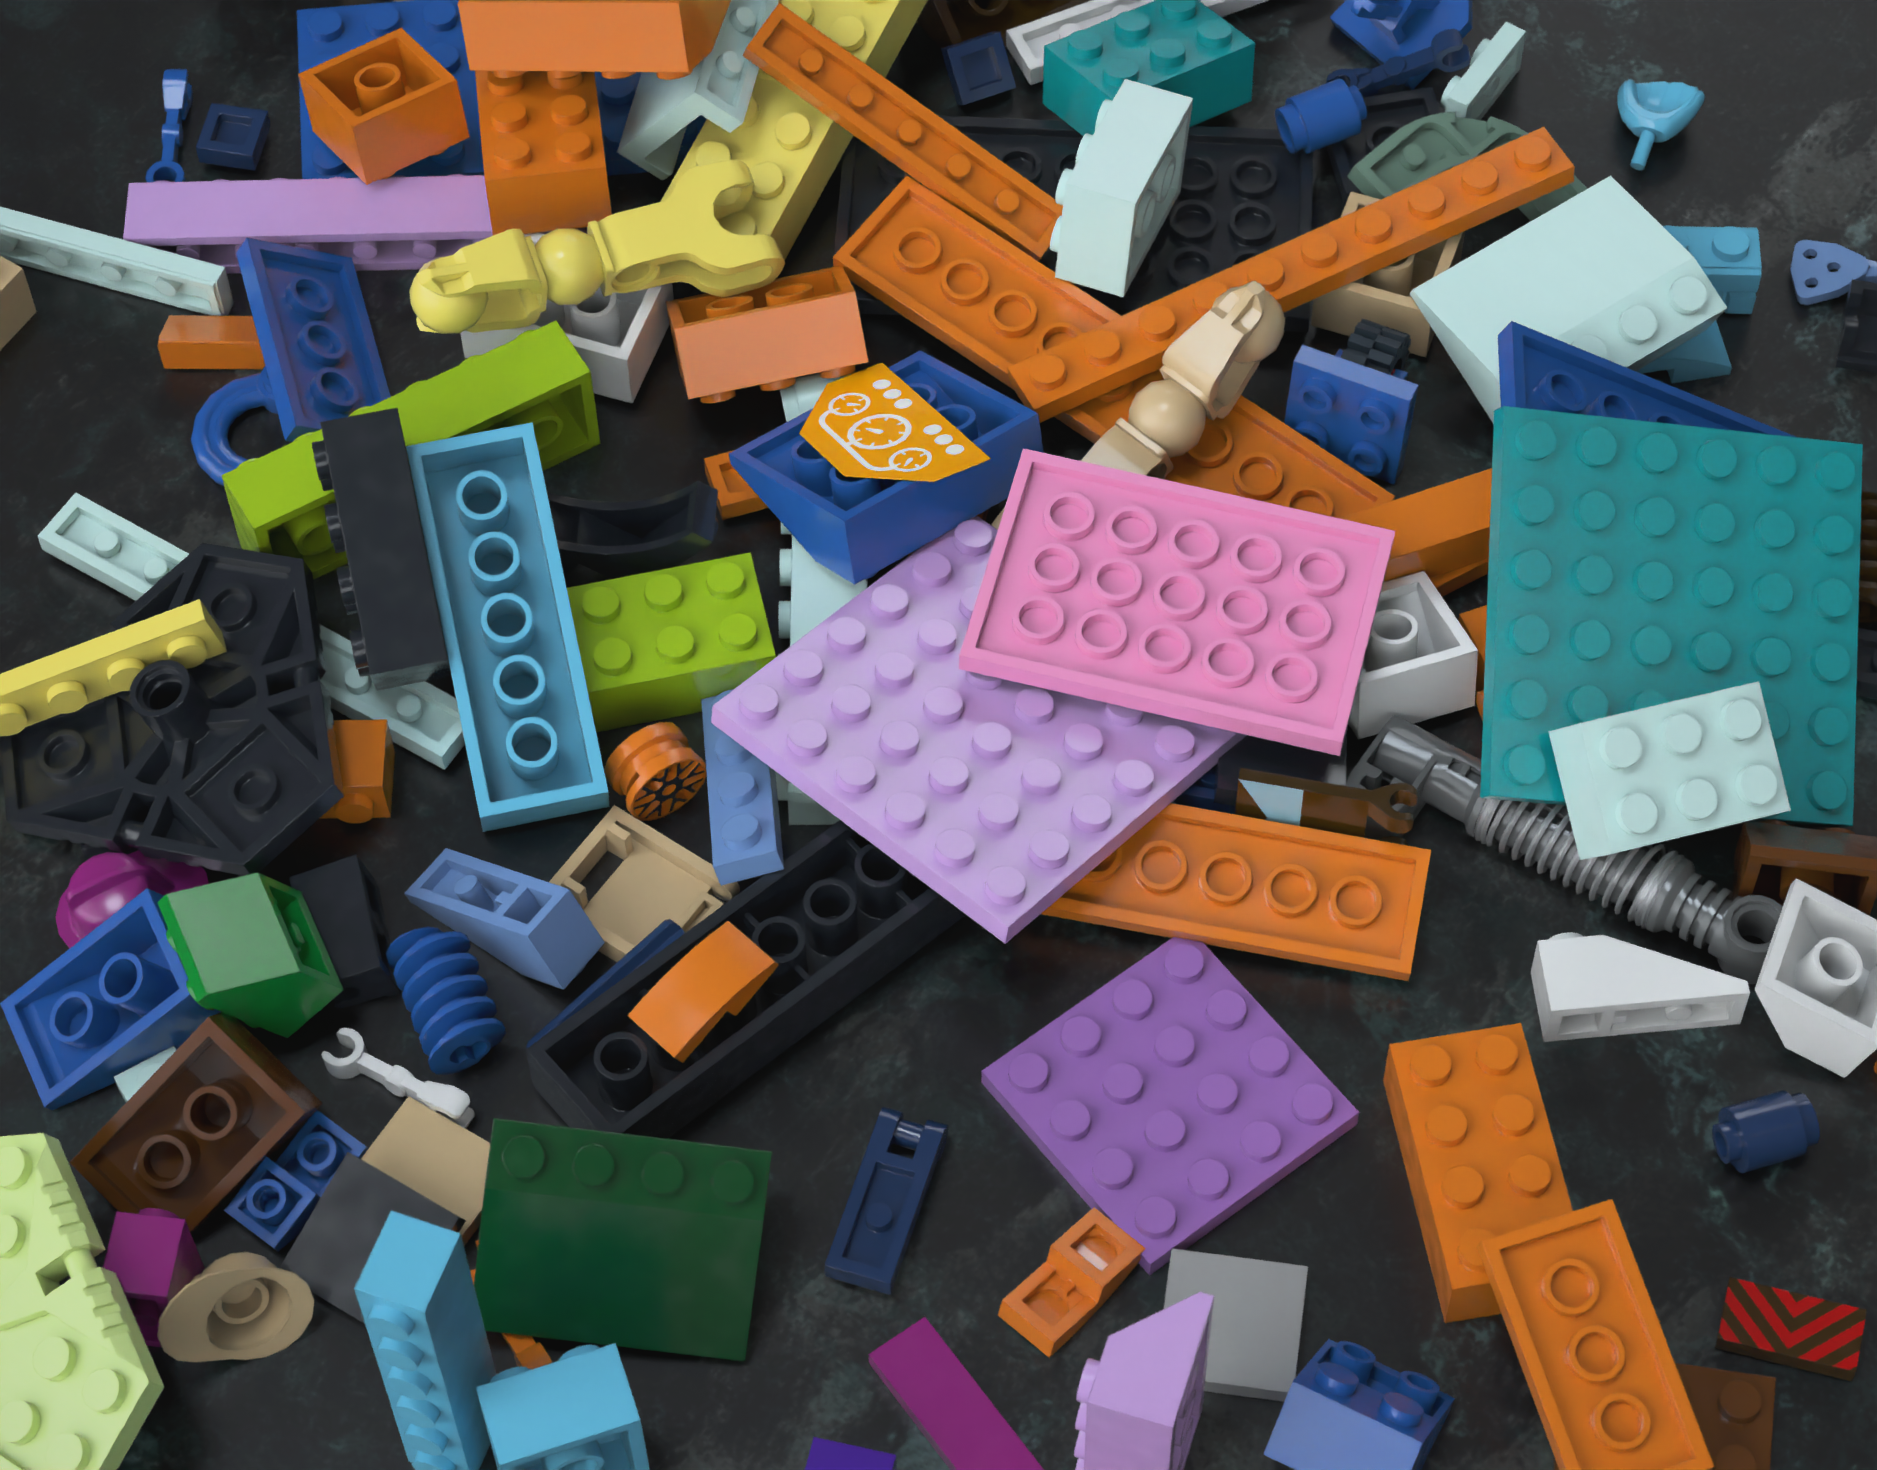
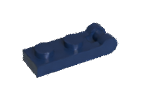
M887 1107L881 1109L825 1262L826 1277L891 1295L935 1167L939 1163L945 1148L949 1129L947 1124L927 1120L926 1124L922 1125L904 1120V1113ZM896 1145L915 1150L913 1159L891 1152L895 1149Z

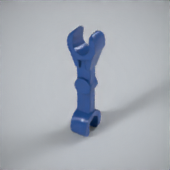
M167 69L164 71L163 98L167 117L166 124L162 125L161 132L163 144L162 160L154 163L146 172L147 183L167 180L187 182L183 168L177 163L179 147L183 145L182 120L186 119L193 100V89L187 83L188 71L186 69Z

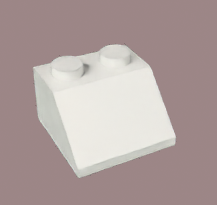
M1425 571L1383 582L1348 722L1358 740L1379 734L1384 725L1394 715L1414 724L1475 706L1478 649Z
M1796 878L1790 885L1754 990L1785 1048L1843 1078L1877 1049V919Z

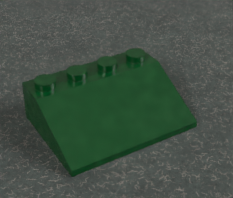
M493 1118L474 1288L485 1331L602 1345L616 1343V1346L745 1361L772 1151Z

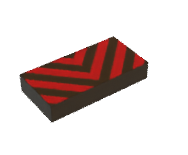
M1729 1277L1714 1348L1852 1382L1857 1370L1867 1310Z

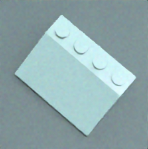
M1612 176L1605 178L1426 281L1409 293L1493 424L1494 410L1501 408L1498 334L1511 321L1637 371L1704 332L1727 309V306L1695 257Z

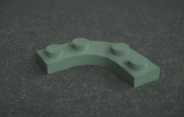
M1455 112L1433 114L1417 119L1393 133L1354 165L1347 177L1364 195L1383 199L1528 133L1513 124L1491 116L1486 122L1471 118L1455 117ZM1574 175L1573 183L1518 208L1532 221L1588 188Z

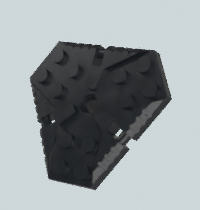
M202 543L110 624L115 630L200 599L221 629L227 652L206 659L200 665L188 669L173 660L154 662L137 674L131 684L130 691L118 692L86 704L76 712L60 714L27 726L17 734L1 736L0 754L6 819L14 829L20 833L62 841L66 839L77 844L87 843L93 847H107L109 850L125 852L133 847H137L145 857L164 858L175 863L185 862L191 866H205L206 869L244 876L259 873L342 799L344 791L339 756L335 746L337 742L333 730V714L330 711V693L320 681L326 673V665L322 655L323 644L320 639V623L317 619L318 609L313 574L305 561L300 558Z

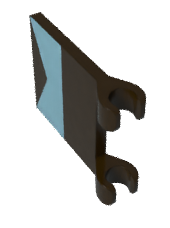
M1240 768L1235 815L1363 838L1365 837L1367 817L1369 816L1391 832L1406 833L1413 827V814L1397 812L1392 806L1396 804H1405L1409 807L1415 806L1417 804L1418 791L1413 785L1407 783H1394L1374 790H1367ZM1397 836L1376 839L1409 846L1405 839Z

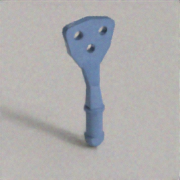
M1812 240L1798 241L1794 247L1790 268V276L1797 301L1803 305H1810L1840 297L1849 291L1852 279L1877 283V262L1868 260L1866 257L1839 244ZM1813 256L1815 258L1807 259L1806 257ZM1837 269L1838 271L1830 272L1829 270ZM1815 285L1816 287L1809 288L1807 286Z

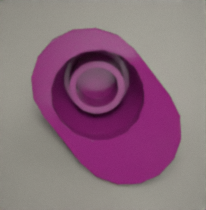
M140 850L130 854L106 852L92 856L77 868L69 881L68 888L59 900L56 913L58 933L70 949L146 888L165 896L168 893L209 884L207 873L201 866H191L185 862H170L164 858L145 857Z

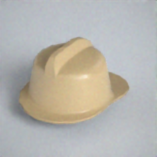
M250 1252L230 1253L216 1259L169 1301L159 1319L157 1337L163 1351L177 1361L205 1362L227 1359L247 1360L265 1358L286 1349L303 1334L312 1319L314 1298L308 1283L295 1272L279 1269L266 1257Z

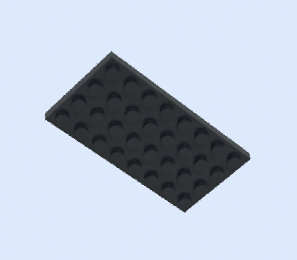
M939 116L1054 199L1064 169L1073 170L1075 167L1077 151L1083 138L1080 133L1065 121ZM1189 127L1180 193L1124 297L1076 283L1072 284L1123 316L1312 231L1313 152L1307 154L1303 149L1295 153L1289 152L1281 139L1278 129ZM854 135L843 154L834 255L906 175L914 179ZM1049 246L1039 262L1055 272L1058 252L1051 251ZM850 281L856 293L859 313L901 315ZM1310 301L1284 313V331L1308 332Z

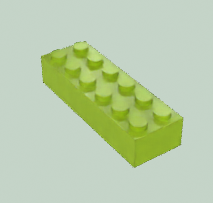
M556 320L536 330L525 331L514 340L482 355L471 356L460 365L428 380L415 382L404 391L372 406L361 407L348 416L398 408L406 446L533 422L542 471L601 444L591 371ZM322 429L316 432L305 433L296 438L292 443L260 458L249 459L241 463L236 469L221 475L241 548L303 559L312 571L313 579L348 563L346 551L335 553L333 543H331L324 505L336 503L334 490L323 491L314 459L312 442L324 440Z

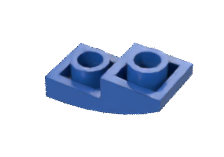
M316 1110L276 1162H273L267 1156L224 1211L276 1251H280L300 1234L347 1152L362 1158L369 1148Z

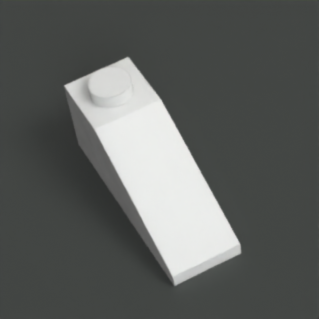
M1567 932L1554 935L1548 940L1537 941L1531 968V978L1544 1042L1736 1025L1741 1023L1750 995L1748 981L1606 935L1583 937L1578 933Z

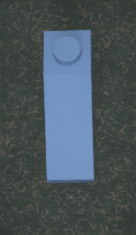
M448 848L443 850L404 893L412 904L455 932H462L467 935L469 941L521 975L563 990L584 970L589 960L605 943L570 889Z

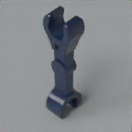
M1447 29L1434 36L1431 47L1404 57H1392L1385 64L1372 69L1335 70L1327 76L1326 83L1341 78L1348 87L1355 85L1362 97H1369L1375 95L1379 89L1392 84L1402 85L1411 77L1435 68L1445 72L1461 70L1469 65L1471 56L1469 47L1462 42L1460 32L1456 29Z

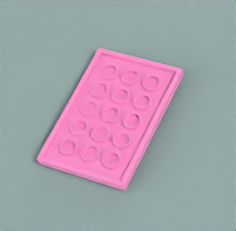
M1023 448L959 654V669L1340 756L1393 546L1395 531Z

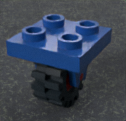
M1361 319V322H1358L1355 326L1354 333H1351L1348 339L1347 349H1339L1335 356L1302 345L1293 362L1284 423L1359 473L1395 485L1404 465L1419 386L1418 384L1406 381L1408 372H1405L1406 368H1404V365L1409 357L1410 335L1366 319Z

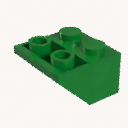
M257 872L168 893L157 902L168 927L166 931L167 940L178 953L187 974V989L192 998L207 1010H218L242 1020L252 1028L261 1027L289 1038L344 990L303 894L297 889Z

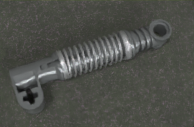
M1396 715L1390 718L1350 773L1346 782V786L1374 790L1381 787L1382 780L1389 784L1407 783L1413 785L1418 791L1417 804L1412 807L1405 804H1396L1392 806L1395 811L1400 813L1409 812L1413 814L1415 820L1427 803L1463 822L1467 834L1474 837L1476 841L1481 840V843L1487 844V846H1492L1498 841L1500 842V853L1507 852L1512 848L1511 856L1513 860L1525 855V867L1538 862V874L1546 872L1549 868L1551 869V880H1556L1561 875L1564 876V887L1571 886L1573 882H1576L1577 894L1584 893L1586 889H1589L1590 901L1602 896L1603 908L1609 907L1612 902L1615 903L1614 911L1616 915L1623 913L1632 901L1633 903L1627 917L1629 922L1635 920L1636 926L1641 925L1642 929H1647L1652 933L1666 930L1672 934L1679 928V938L1689 941L1695 936L1694 946L1703 949L1707 944H1710L1708 953L1717 957L1718 964L1725 974L1748 981V984L1757 983L1783 908L1774 899L1762 895H1748L1745 897L1737 896L1732 901V891L1723 888L1717 893L1718 884L1711 880H1708L1703 886L1704 876L1696 873L1693 861L1684 858V855H1679L1677 851H1671L1666 854L1663 844H1658L1654 847L1651 844L1647 845V847L1643 846L1614 854L1580 860L1566 805L1480 798L1481 759ZM1367 817L1364 838L1376 840L1387 836L1402 837L1405 834L1391 832L1371 817ZM1660 850L1658 862L1652 861V856ZM1755 936L1765 943L1753 944L1747 942L1742 937Z

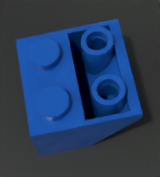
M1328 1339L1292 1381L1263 1455L1295 1470H1421L1451 1410L1455 1398L1441 1392L1438 1384L1423 1374L1413 1371H1403L1400 1373L1377 1362L1375 1355L1359 1344L1348 1341L1337 1343Z

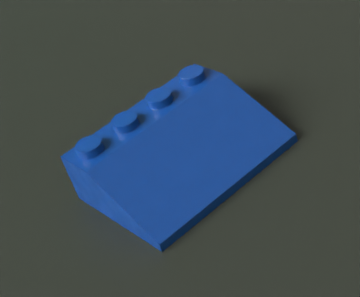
M918 351L888 368L991 458L990 460L935 482L844 477L799 434L812 409L729 453V459L733 468L811 557L819 564L855 585L862 580L873 577L881 569L954 529L961 522L970 520L1007 499L1023 448L1044 453L1039 414L936 358Z

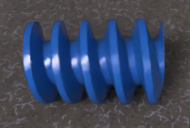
M423 927L399 935L390 944L386 957L389 966L394 969L393 974L397 987L403 991V1001L406 1009L411 1012L410 1017L414 1030L420 1034L419 1040L423 1053L429 1056L430 1070L437 1075L454 1074L478 1063L490 1049L501 1042L506 1034L505 1027L502 1021L493 1018L497 1013L494 1000L485 996L488 991L485 978L476 975L479 970L477 958L468 953L471 948L468 936L462 932H442L439 928Z

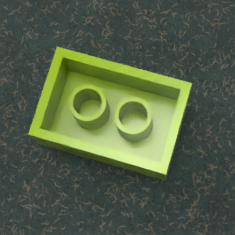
M751 552L567 588L596 732L702 712L701 699L735 689L776 658Z

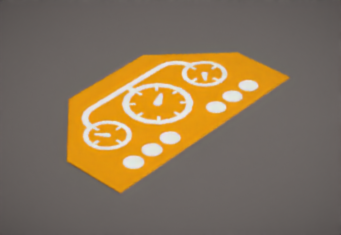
M883 363L828 383L799 432L844 477L935 482L991 459Z

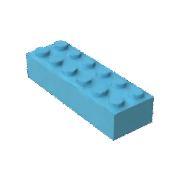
M533 422L406 446L483 832L609 807V792Z

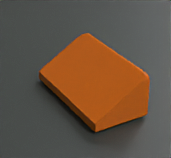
M169 315L159 335L158 350L164 369H263L265 367L253 316Z

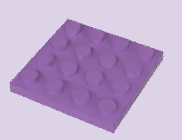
M1172 937L981 1071V1082L1087 1205L1091 1209L1095 1207L1146 1248L1141 1253V1260L1138 1263L1149 1276L1170 1261L1172 1248L1185 1250L1356 1126L1359 1118V1111L1203 942Z

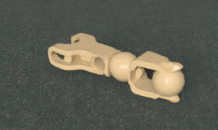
M1251 281L1243 286L1232 287L1217 297L1212 308L1165 351L1162 357L1163 366L1160 368L1164 380L1151 382L1137 392L1129 408L1128 422L1120 417L1115 422V425L1095 443L1081 461L1165 479L1166 475L1174 468L1170 458L1181 456L1198 444L1205 428L1206 416L1213 421L1216 417L1221 419L1226 417L1255 373L1260 361L1276 351L1284 334L1285 325L1284 313L1279 302L1256 281ZM1005 507L991 525L997 530Z

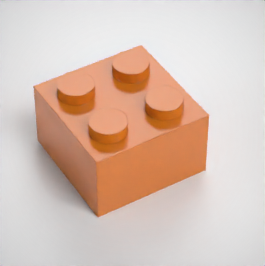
M402 28L298 74L313 132L366 185L377 180L389 178L400 169L426 157L441 154L450 146L470 138L457 79Z

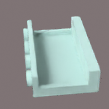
M731 0L712 52L692 69L693 71L690 75L666 80L658 78L656 72H642L617 153L657 178L665 180L673 173L687 125L698 116H704L729 133L743 124L759 67L742 55L748 44L776 8L779 0Z

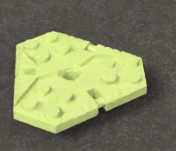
M44 1133L0 1137V1470H117L164 1389V1385L116 1273L102 1267H97L94 1257L106 1249L58 1139ZM70 1275L71 1279L60 1286L59 1282Z

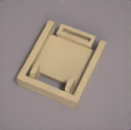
M615 805L549 881V883L570 889L605 942L598 951L615 962L622 959L664 920L671 919L685 933L724 905L722 901L711 894L728 902L740 893V887L737 882L720 885L712 864ZM607 851H610L624 861L588 903L586 888L580 882Z

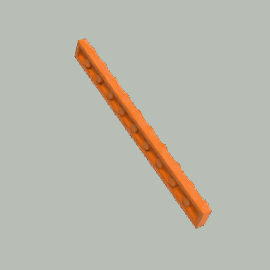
M1545 127L1539 128L1007 367L1009 383L1023 405L1039 414V422L1041 423L1160 369L1163 366L1162 357L1167 348L1212 308L1217 297L1232 287H1239L1251 281H1256L1279 302L1283 313L1573 183L1574 165Z

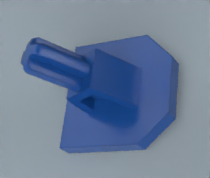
M1346 0L1329 18L1334 26L1378 63L1383 65L1392 57H1404L1431 47L1434 36L1447 29L1458 30L1463 39L1472 29V0ZM1432 70L1411 77L1404 84L1413 90Z

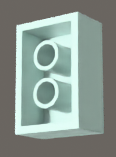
M1125 79L1113 101L1108 99L1103 101L1097 116L1094 134H1084L1077 151L1074 169L1065 168L1057 186L1055 203L1063 205L1062 216H1059L1056 221L1050 241V250L1058 252L1055 278L1124 297L1180 193L1193 98Z
M1759 681L1548 731L1580 860L1614 854L1791 811Z

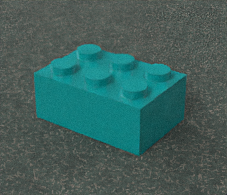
M1155 0L1044 45L1043 105L1082 136L1085 133L1093 135L1097 116L1105 99L1113 101L1123 81L1127 79L1193 98L1189 125L1191 127L1252 100L1255 42L1199 0Z

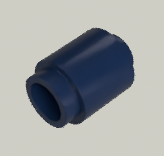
M1781 1090L1722 1108L1719 1112L1718 1124H1714L1712 1127V1138L1720 1159L1726 1164L1732 1163L1734 1168L1740 1173H1745L1804 1155L1807 1147L1819 1142L1820 1128L1816 1112L1805 1094L1799 1092L1790 1095L1787 1091Z

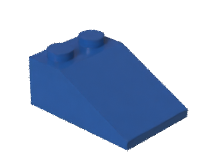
M146 888L0 1003L45 1108L55 1110L116 1083L114 1076L172 1046L177 1050L209 1016L220 1013L218 1010L210 1011L200 1006L187 989V974L178 953L167 940L166 931L168 927L157 903L164 895Z

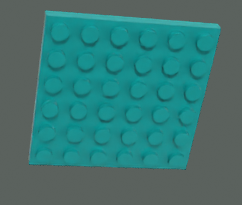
M1503 406L1494 410L1480 798L1566 805L1548 731L1759 681L1791 811L1750 821L1778 820L1787 824L1834 828L1853 826L1863 444Z

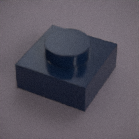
M993 31L941 48L957 104L966 105L1016 88L1000 32Z
M211 103L196 145L199 162L256 170L271 127L268 111Z

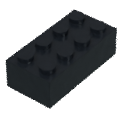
M398 408L320 422L324 440L312 442V448L323 491L334 490L336 503L324 505L335 553L346 551L349 566L336 569L347 615L358 613L361 629L349 631L354 661L359 676L370 675L376 691L450 677L451 671Z

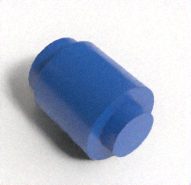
M1341 78L1286 99L1285 106L1275 110V120L1284 145L1291 153L1303 149L1308 154L1360 134L1361 120L1367 118L1366 105L1359 89L1355 85L1348 87Z

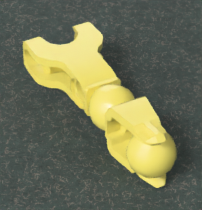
M724 160L689 168L676 181L672 194L664 201L618 212L598 222L596 220L588 222L587 234L576 228L555 229L543 235L534 246L531 236L525 237L521 229L513 228L462 247L454 255L437 257L423 264L415 276L409 292L411 306L417 315L416 321L420 331L452 334L461 333L466 330L476 333L528 327L537 322L541 312L546 311L547 300L558 305H577L591 298L599 287L605 297L615 292L630 293L665 284L684 282L692 284L700 291L718 297L733 296L761 288L775 281L783 270L785 261L779 245L771 236L767 234L736 235L723 229L717 220L744 209L750 201L754 187L751 172L741 160Z

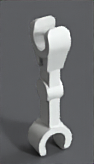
M341 1028L337 1032L339 1042L347 1048L354 1049L350 1056L339 1059L327 1051H323L321 1054L325 1066L332 1076L348 1079L362 1073L382 1083L387 1090L396 1096H410L465 1129L475 1116L474 1110L469 1107L471 1101L467 1093L452 1085L428 1080L424 1083L416 1079L407 1069L399 1065L391 1066L369 1055L362 1036L353 1029Z

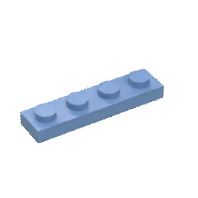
M734 689L701 699L713 868L721 886L784 870L775 770L711 723L712 706Z

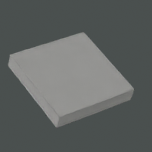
M1171 1249L1164 1309L1199 1292L1214 1296L1204 1391L1285 1402L1292 1381L1296 1378L1308 1266Z

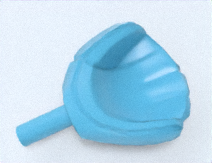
M1632 79L1623 82L1618 89L1617 95L1620 116L1630 131L1639 137L1630 164L1632 168L1644 170L1653 143L1667 141L1683 130L1694 119L1705 101L1704 92L1699 90L1698 87L1689 86L1683 82L1635 83Z

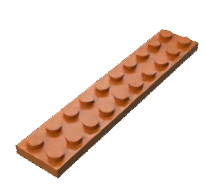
M908 175L905 176L833 256V267H843L850 281L1012 389L1013 387L1009 383L1007 367L1121 316L1069 281L1055 278L1054 271ZM1160 369L1054 417L1095 444L1115 425V422L1120 417L1128 422L1129 408L1137 392L1151 382L1164 380ZM1242 395L1230 413L1223 419L1216 417L1213 421L1206 416L1205 428L1198 444L1185 454L1170 458L1174 468L1164 479L1335 518H1341L1395 500L1393 494Z

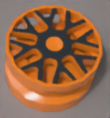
M673 722L655 723L631 734L613 751L604 768L607 782L615 792L626 796L627 810L640 821H652L662 818L681 808L693 798L707 776L706 763L692 748H689L687 737Z

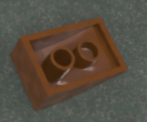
M220 1012L209 1016L69 1163L119 1212L139 1214V1211L145 1208L167 1210L176 1214L180 1219H185L192 1234L250 1178L265 1157L270 1158L323 1103L235 1017Z

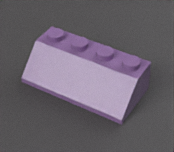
M1199 1292L1108 1336L1101 1360L1087 1359L1076 1401L1081 1402L1075 1424V1429L1080 1430L1074 1452V1457L1078 1458L1075 1470H1184L1203 1408L1214 1303L1213 1295Z

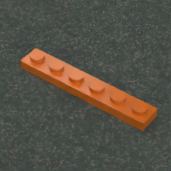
M780 2L746 47L742 55L935 194L1035 260L1039 261L1050 246L1054 226L1059 216H1062L1063 205L1056 204L1055 199Z

